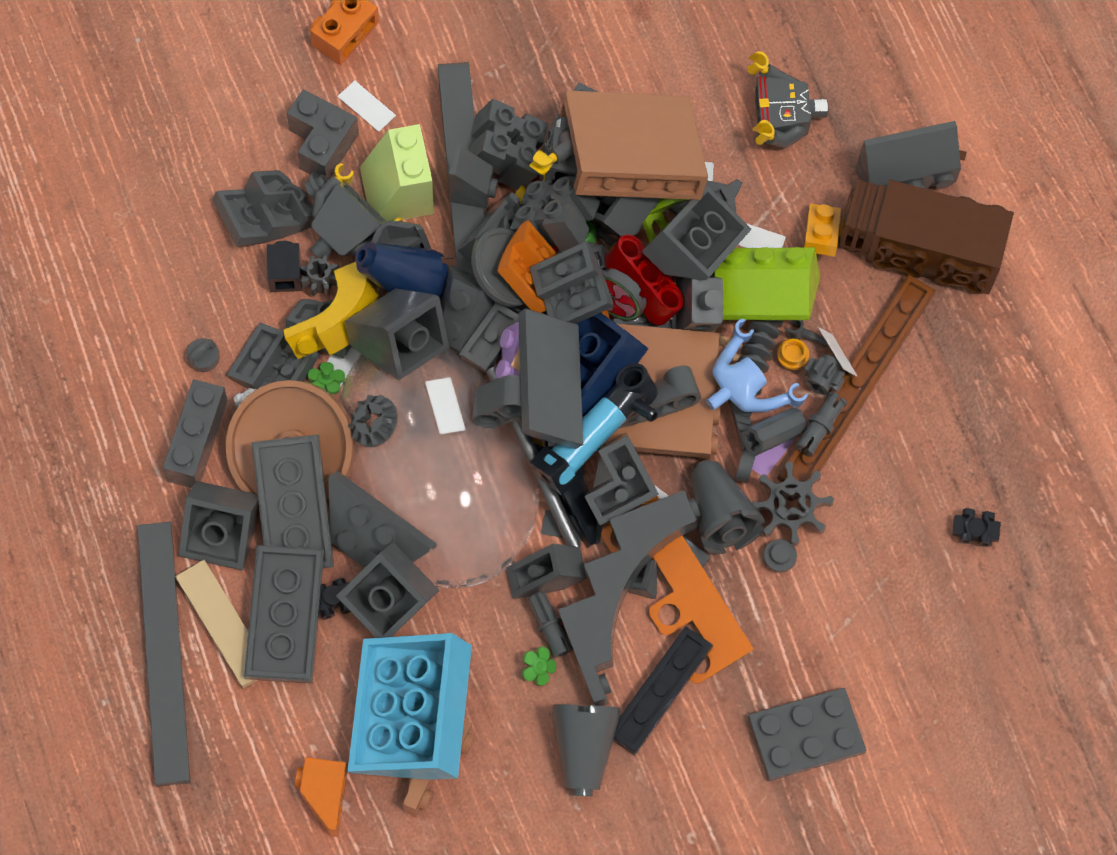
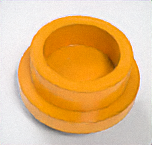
M787 339L778 347L777 359L784 368L798 370L807 364L809 349L799 339Z

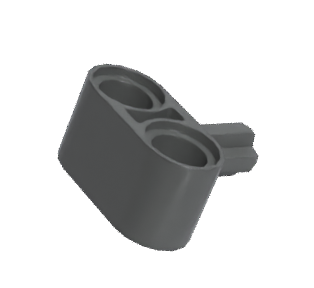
M519 375L503 376L475 389L473 423L476 426L496 428L514 420L522 424L521 379Z

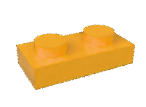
M810 203L804 248L815 247L816 254L835 257L841 208L831 207L826 204Z

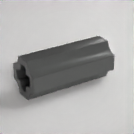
M792 407L748 427L747 430L742 432V443L745 445L748 453L757 456L800 436L807 429V420L803 417L801 410Z

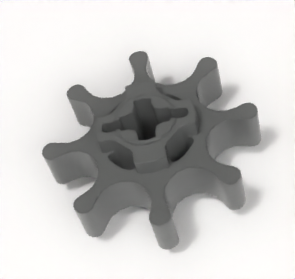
M787 462L785 464L787 478L782 483L771 482L765 474L760 476V484L770 490L771 496L765 502L753 501L752 503L759 511L766 510L772 515L773 520L771 524L764 528L765 537H770L775 528L784 526L792 533L791 544L797 546L799 544L797 531L802 525L813 526L819 534L824 532L825 525L817 521L813 513L819 506H833L834 498L832 496L819 498L813 494L811 488L813 484L820 480L821 473L819 471H814L809 480L801 482L793 477V463ZM795 498L798 499L799 509L791 507L789 510L786 509L785 499L793 501ZM807 498L810 500V507L806 505ZM774 501H777L779 504L777 510L774 507Z

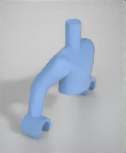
M738 320L732 332L733 338L719 355L712 370V375L721 389L706 400L709 408L714 411L729 399L740 410L754 413L769 412L788 404L793 407L801 406L808 394H805L802 398H796L792 394L799 387L798 383L793 384L787 393L771 398L757 399L755 395L767 384V380L758 366L748 357L733 365H729L741 344L749 341L754 332V329H752L747 334L741 333L739 328L744 325L746 320Z

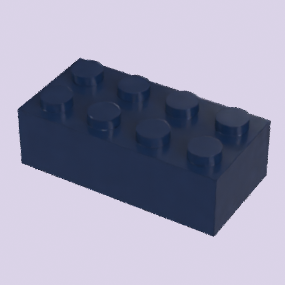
M602 313L577 323L579 326L582 418L617 383L616 377L619 371L626 365L639 363L649 349Z

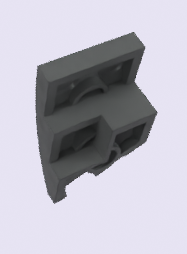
M280 170L252 172L244 189L216 191L212 199L236 246L253 245L284 238L311 228L314 220L312 216L313 204L307 200L308 194L300 187L294 185L291 179Z

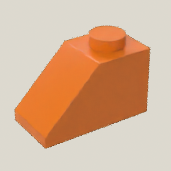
M305 757L304 767L297 768L295 787L300 788L303 801L331 837H338L348 773L346 762Z

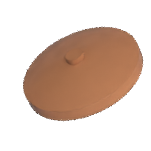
M291 380L277 381L264 385L252 392L241 402L229 423L225 450L231 475L242 491L258 494L252 442L319 434L328 502L329 476L339 471L349 478L355 462L356 440L352 438V431L348 427L351 424V419L342 404L332 394L317 385Z

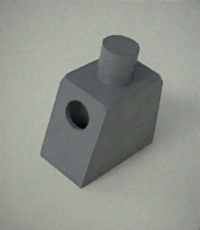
M711 275L705 281L676 276V286L682 292L685 301L684 306L676 313V329L713 332L721 326L723 322L722 278Z

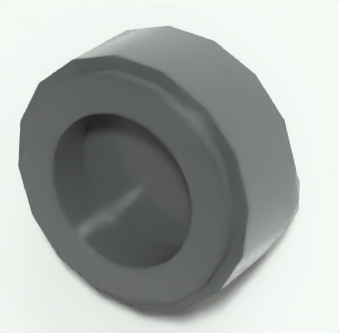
M197 339L188 346L186 352L189 365L196 371L208 372L219 363V350L212 339Z

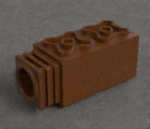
M857 179L855 188L850 190L838 236L841 240L839 247H845L851 251H860V253L868 255L866 262L872 263L879 269L898 270L914 278H929L935 280L940 285L958 286L973 294H990L1001 268L1014 212L1008 211L1000 205H985L969 197H955L890 179L887 186L875 185L873 182L868 181L867 183Z

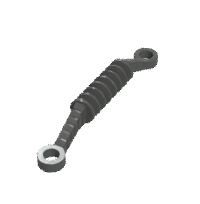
M754 320L750 322L748 330L754 329V332L749 341L746 342L747 344L742 346L741 352L744 355L740 356L737 362L748 357L758 366L762 373L769 370L767 361H770L773 357L770 350H774L776 347V342L773 339L779 337L780 332L777 328L782 326L784 320ZM760 389L755 396L760 395L762 393V389ZM729 399V406L743 452L735 480L747 484L756 456L747 452L745 445L742 443V432L752 426L750 421L752 412L740 410Z

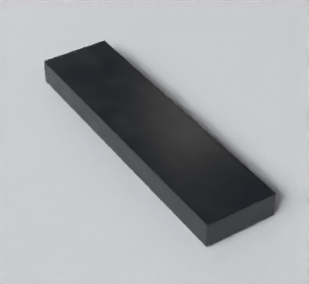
M685 626L620 716L613 741L636 756L709 654L713 644Z

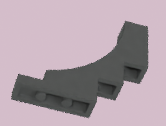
M684 490L609 519L620 550L584 564L595 595L558 609L595 706L609 704L606 694L612 691L605 673L599 676L597 673L614 666V631L621 605L632 582L649 560L665 546L681 535L698 528L696 518L701 516L695 499L691 498L688 500Z

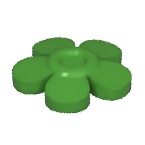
M323 362L320 365V370L316 368L309 370L308 380L324 390L326 388V391L334 395L340 391L339 383L344 382L345 373L340 369L334 370L332 363Z
M538 647L536 652H525L522 659L524 664L529 665V667H525L522 670V676L526 681L534 680L539 686L548 683L549 675L547 673L552 674L556 671V662L553 659H549L550 651L548 648Z

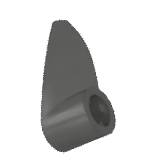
M682 365L668 370L664 374L663 379L655 383L658 394L654 402L649 406L658 411L657 418L697 404L701 399V394L691 368ZM634 412L619 428L648 420Z

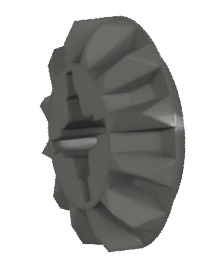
M368 395L366 400L357 401L358 407L355 412L350 413L352 422L348 427L352 431V438L365 447H377L385 443L394 433L398 414L395 405L388 398L382 395ZM371 413L378 416L377 419L372 421V427L366 424V421L371 419Z

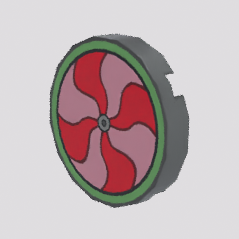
M616 269L602 270L614 307L608 309V313L625 321L635 320L640 317L646 308L647 302L645 297L641 298L639 295L641 289L638 284L629 276Z

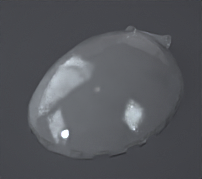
M450 346L399 381L362 354L354 362L346 376L338 401L342 404L352 422L350 413L355 412L357 409V401L366 400L368 395H382L391 400L395 405L398 420L394 433L385 443L377 447H365L356 441L355 459L348 479L437 543L435 549L413 562L433 584H436V587H469L484 583L498 576L506 567L513 564V560L524 546L526 547L535 526L540 486L510 422L496 428H485L473 423L474 391L477 387L491 382L488 374L460 357V351ZM450 377L466 430L439 434L425 381ZM371 413V419L366 421V424L372 427V421L377 419L378 416Z

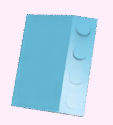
M453 633L363 639L348 772L425 780L458 779L471 644Z

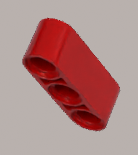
M623 235L605 254V265L608 270L609 268L616 269L629 276L638 284L641 289L639 295L641 298L645 297L647 302L643 314L651 323L664 325L684 306V296L671 278L665 275L642 253V250L645 248L643 243L633 235Z

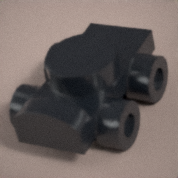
M965 508L962 510V516H954L952 535L960 536L959 542L970 544L972 541H979V545L990 547L992 542L999 541L1001 522L995 521V513L984 511L980 519L975 518L976 511L974 509Z
M345 578L334 580L332 582L333 585L326 587V584H322L319 613L323 620L334 617L333 609L340 607L342 614L351 612L336 597L350 583H346Z

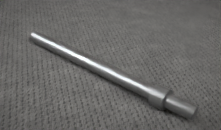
M497 366L486 371L491 381L497 379ZM515 420L510 422L566 545L581 546L557 492L541 481L530 464V461L538 454L532 437L522 434V424Z

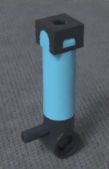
M631 363L623 367L617 374V383L582 418L583 445L574 449L556 444L550 449L545 446L530 461L541 481L563 495L578 480L575 472L634 412L649 422L657 419L658 411L649 406L657 397V387L642 364Z

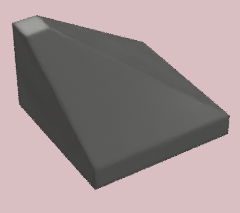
M649 560L632 582L628 590L629 593L656 599V560Z

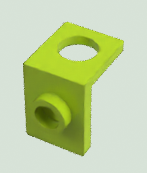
M660 198L657 206L651 210L643 222L649 242L656 237L652 227L653 221L662 230L667 225L663 211L690 199Z

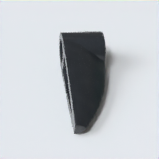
M581 466L575 472L578 480L563 495L558 492L557 494L573 528L587 548L596 543V517L584 497V492L588 491V487L584 480V469Z

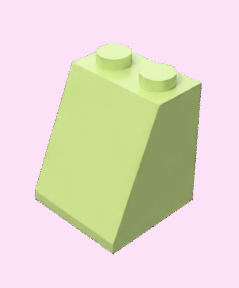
M420 124L388 130L360 166L367 203L387 222L399 217L405 220L434 214L433 182Z

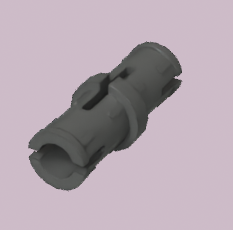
M829 392L828 397L817 414H813L808 420L810 425L799 441L796 442L795 447L799 451L810 442L803 454L813 457L825 435H830L833 431V423L843 408L846 407L847 401L843 397L833 407L839 395Z

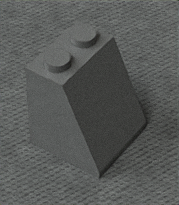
M395 288L345 320L350 346L398 381L449 348L440 298L434 294Z

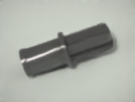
M541 591L530 596L528 602L540 626L537 630L539 633L543 632L553 658H558L571 652L573 648L560 624L562 619L561 617L557 618L546 593Z

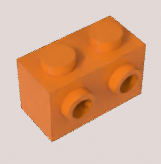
M332 0L329 10L323 16H318L311 24L310 36L312 46L341 66L379 23L378 7L368 0Z

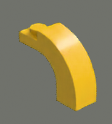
M356 262L334 270L338 290L335 299L327 309L315 317L283 330L285 339L297 359L326 348L329 355H332L348 346L350 342L345 320L378 300L377 285L357 270Z

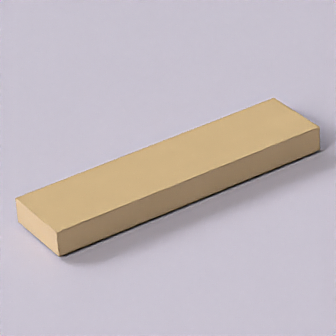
M205 560L176 575L177 582L242 689L258 681L244 678L248 630Z

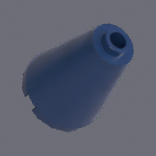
M369 242L358 250L355 257L357 270L387 293L396 288L434 294L440 297L447 281L448 267L446 263L442 262L441 258L444 255L434 249Z

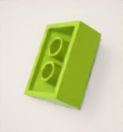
M815 247L735 248L715 270V276L723 280V320H810L820 280Z

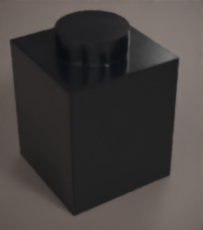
M283 240L275 244H267V280L270 293L302 291L299 243Z

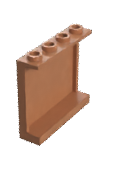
M565 90L560 117H567L577 166V175L574 182L575 195L701 200L708 180V173L689 96Z
M617 324L649 348L639 361V364H642L647 369L654 383L662 380L664 374L674 367L689 366L701 394V399L692 407L657 418L653 422L646 421L619 428L603 445L627 433L636 452L701 457L704 460H710L711 454H717L718 435H712L713 424H719L720 406L713 411L707 405L706 400L721 389L712 375L715 362L725 348V345H719L720 333ZM597 450L593 455H600V454H599V452H598V450Z

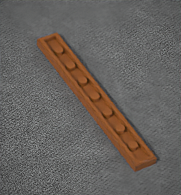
M908 274L850 363L857 376L845 371L843 376L845 380L838 392L832 391L839 395L833 407L842 397L847 401L846 407L843 408L833 423V431L830 435H825L813 457L803 454L810 443L808 442L801 451L795 448L787 462L793 463L792 474L796 480L801 482L807 481L811 478L814 471L820 472L931 301L936 292L935 289ZM785 465L777 477L781 482L787 478Z

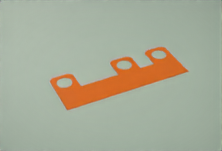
M655 496L652 499L645 502L644 504L640 505L639 507L645 506L660 499L658 498V496ZM610 524L602 530L601 537L610 552L614 553L619 551L620 548L615 547L611 543L610 537L613 530ZM682 535L653 556L674 590L666 597L654 603L649 609V614L659 631L664 635H670L693 620L703 638L713 644V648L707 655L710 659L709 669L702 674L694 673L690 679L693 683L703 682L754 650ZM673 604L679 609L680 617L675 624L665 625L659 620L658 613L663 605Z

